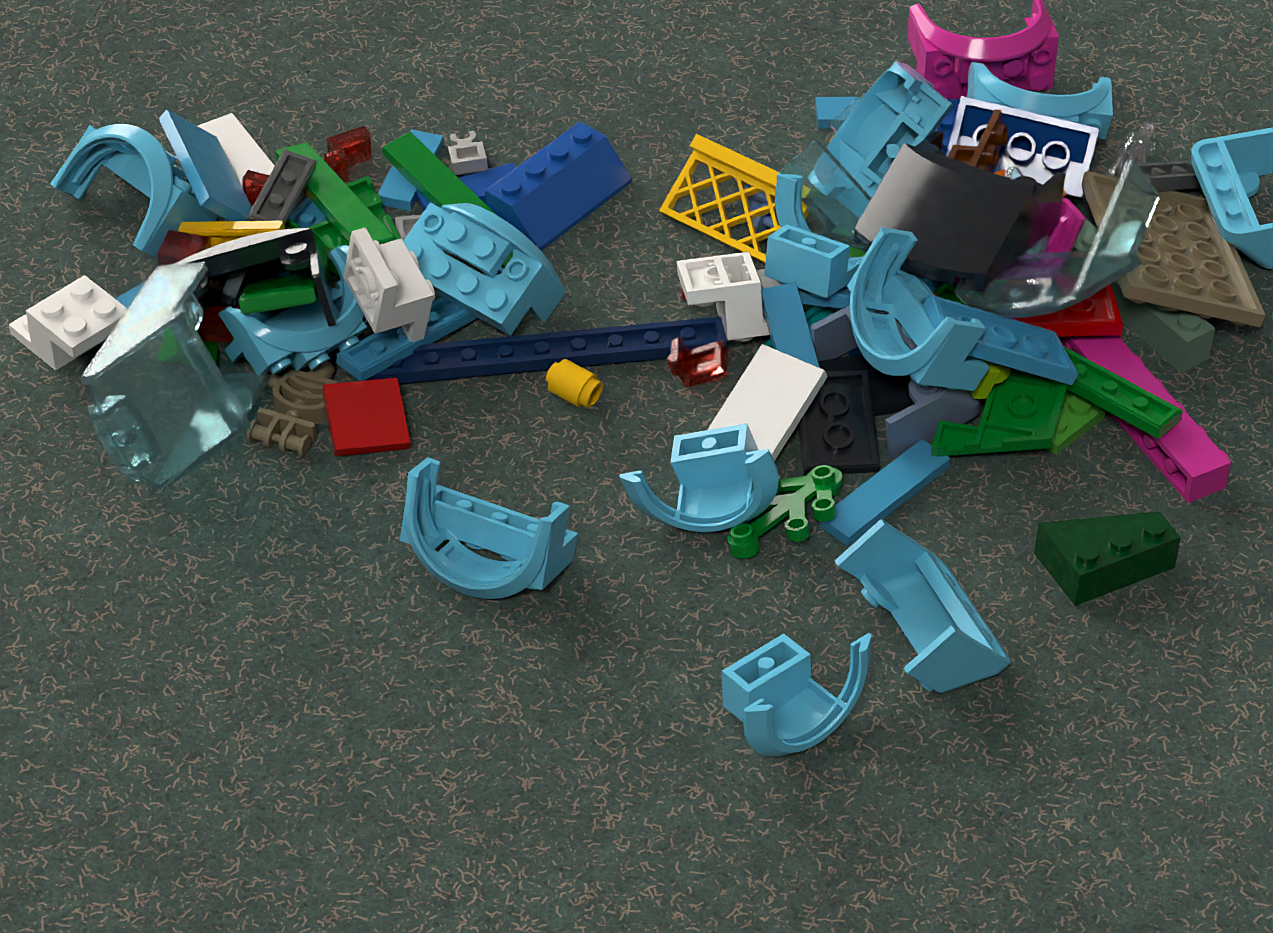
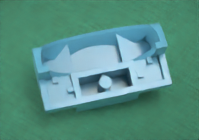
M895 61L870 87L843 122L820 156L809 178L825 194L837 197L861 217L903 143L912 146L918 145L935 132L954 105L933 89L935 86L909 65Z
M972 62L969 67L968 98L1099 128L1097 140L1098 138H1106L1113 117L1112 84L1110 78L1100 77L1098 83H1093L1091 89L1086 92L1071 95H1051L1031 92L1005 83L995 77L983 63Z
M341 245L328 253L341 279L335 284L336 287L331 289L336 325L328 326L319 296L315 303L293 306L264 323L249 314L243 315L240 309L230 306L218 314L234 338L225 349L231 361L234 362L244 356L258 377L269 370L275 375L290 365L296 372L307 366L312 371L330 360L329 353L337 349L341 352L359 343L360 341L357 337L367 328L365 323L368 320L343 277L349 246Z

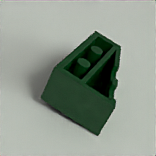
M1160 511L1038 523L1034 554L1074 606L1175 568L1181 537Z

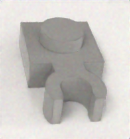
M469 131V137L465 139H458L455 133L450 135L451 146H448V151L455 175L462 174L466 176L488 170L483 142H477L474 131Z

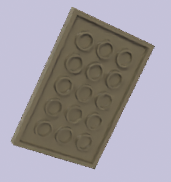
M1085 170L1081 186L1125 298L1138 304L1147 302L1161 305L1170 311L1183 310L1192 312L1206 319L1212 317L1220 318L1238 326H1245L1246 324L1256 327L1261 326L1266 316L1236 248L1222 238L1206 198L1173 190L1144 192L1124 179Z

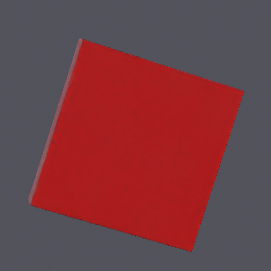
M397 378L323 384L322 394L334 456L409 449L411 442Z

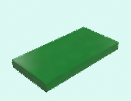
M312 271L248 282L239 299L241 313L245 315L315 303L318 293L312 277Z

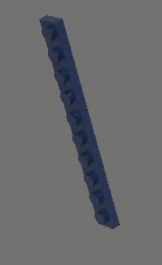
M711 317L424 344L414 349L412 355L403 360L399 359L390 367L366 380L397 378L398 384L547 370L555 362L559 363L563 359H568L579 366L725 353L727 352V338L722 318Z

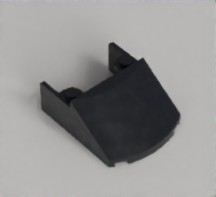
M938 131L932 133L916 146L903 143L856 224L853 238L856 244L863 241L871 246L881 227L912 232L918 241L900 270L954 284L955 277L976 279L975 286L984 287L1058 225L1066 174L1057 172L1044 184H1041L1029 176H1018L1013 180L947 158L941 151L943 133Z
M311 228L276 230L238 238L200 251L167 268L171 280L172 315L190 365L198 363L194 299L209 290L210 277L214 282L219 280L223 289L229 273L254 265L248 280L250 282L289 270L311 267L312 277L328 326L336 325L327 253L323 241Z

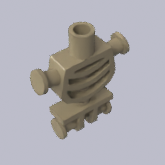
M327 361L312 371L310 369L308 373L300 370L296 372L295 369L290 368L283 376L273 375L270 370L264 373L261 379V387L266 390L272 388L275 411L260 407L257 411L258 420L253 419L248 425L246 440L249 442H254V440L262 441L263 445L268 448H272L275 442H277L281 452L287 453L290 449L298 452V455L304 458L310 450L311 443H314L317 439L316 424H322L327 421L322 388L323 384L337 383V381L331 380L335 373L333 365Z

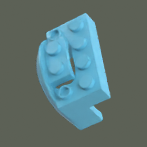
M113 124L99 129L89 125L77 146L50 183L54 188L60 189L81 200L103 165L150 198L147 214L133 246L162 261L167 258L180 237L178 228L181 222L215 221L218 215L200 206L188 179L184 176V170L174 164L178 158L166 151L152 134L142 128L129 124Z
M430 202L403 241L407 249L413 251L416 255L419 270L424 279L430 280L435 294L510 336L528 310L534 318L544 323L566 293V289L553 265L531 240L504 219L474 204H446L440 208ZM449 252L458 256L459 258L477 267L487 275L481 274L480 272L447 255V253ZM512 252L513 257L507 263L502 273L496 275L501 265L504 263L508 255Z
M881 227L857 271L847 285L851 291L850 320L852 331L861 353L874 368L882 373L892 376L910 375L913 381L925 387L931 385L946 387L950 390L974 391L989 370V366L983 359L969 356V353L986 328L976 318H972L970 322L946 316L934 330L923 308V304L928 295H935L921 276L900 270L918 239L909 231ZM883 310L888 312L889 314H878L875 313V311ZM895 318L902 325L901 330L903 334L912 339L917 345V348L911 350L902 339Z
M427 457L408 472L400 541L410 544L422 565L437 580L449 588L462 594L482 599L508 597L525 588L543 590L574 560L578 533L566 529L569 505L558 501L552 503L551 514L539 520L437 485L440 461ZM444 540H450L441 550L436 551V547ZM459 541H464L472 549H487L496 552L507 561H497L480 556L466 548Z

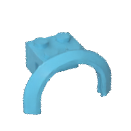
M778 174L775 207L781 228L768 236L764 276L777 280L781 285L796 282L797 288L808 291L812 296L828 298L850 282L864 256L849 257V245L812 233L805 221L801 205L803 176Z
M747 423L674 436L670 463L680 483L677 510L662 502L652 492L642 470L620 474L619 476L629 498L643 513L666 525L696 532L725 530L757 517L773 501L779 482L778 470L770 450H758Z
M867 633L850 644V669L846 683L838 698L811 678V654L785 634L780 635L722 670L723 707L743 722L744 735L749 746L761 755L779 757L811 748L835 731L849 715L862 692L871 662L872 635Z

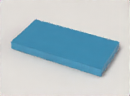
M166 110L159 117L160 123L200 206L227 221H246L252 206L218 138L177 114Z
M928 295L923 304V308L934 330L946 316L970 322L972 318L980 320L986 329L969 353V356L1069 385H1073L1078 376L1073 363L1054 331L933 295Z

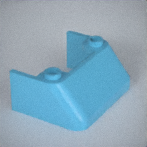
M1273 127L1198 141L1192 147L1191 164L1222 238L1259 266L1273 269V223L1259 225L1248 199L1259 190L1260 180L1258 176L1273 174Z
M880 519L835 560L838 567L861 581L864 586L861 593L873 607L877 608L881 605L891 612L918 654L904 667V670L908 675L917 679L927 691L932 692L936 690L939 693H944L997 675L1011 664L1009 656L948 566L935 553L884 520Z

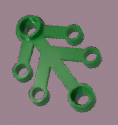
M820 465L815 467L806 476L780 479L779 476L776 494L785 491H797L792 494L776 495L769 507L764 510L770 511L751 525L742 523L732 527L727 537L730 554L740 559L756 555L761 548L759 536L788 515L790 519L785 522L787 538L794 542L808 538L810 531L805 515V503L813 497L816 498L812 502L815 520L826 522L835 518L837 512L835 501L832 497L839 494L841 490L840 486L843 483L841 471L829 465Z

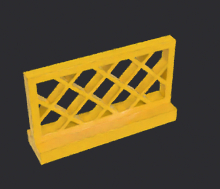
M696 134L690 144L693 152L659 212L741 253L749 252L751 258L765 264L766 254L761 253L759 241L768 238V236L781 228L773 198H775L777 175L782 173ZM701 163L707 166L711 178L694 184L692 174L698 164ZM732 178L737 180L739 192L722 198L719 183ZM802 183L801 205L804 218L806 219L810 210L817 211L822 199L812 187ZM744 184L750 186V188L745 189ZM713 186L716 200L699 206L696 192ZM760 192L766 194L768 205L751 211L747 197ZM690 194L693 209L682 213L672 210L679 198ZM742 199L745 214L728 219L724 205ZM719 208L722 222L709 227L705 226L701 214ZM771 213L774 227L756 233L753 219ZM696 216L697 221L691 219V217ZM747 221L751 236L737 241L734 240L730 227ZM753 244L754 249L747 245Z

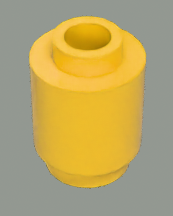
M563 359L559 363L555 362L549 368L546 375L548 391L578 408L584 406L590 409L599 400L603 391V382L598 380L596 374L568 359Z

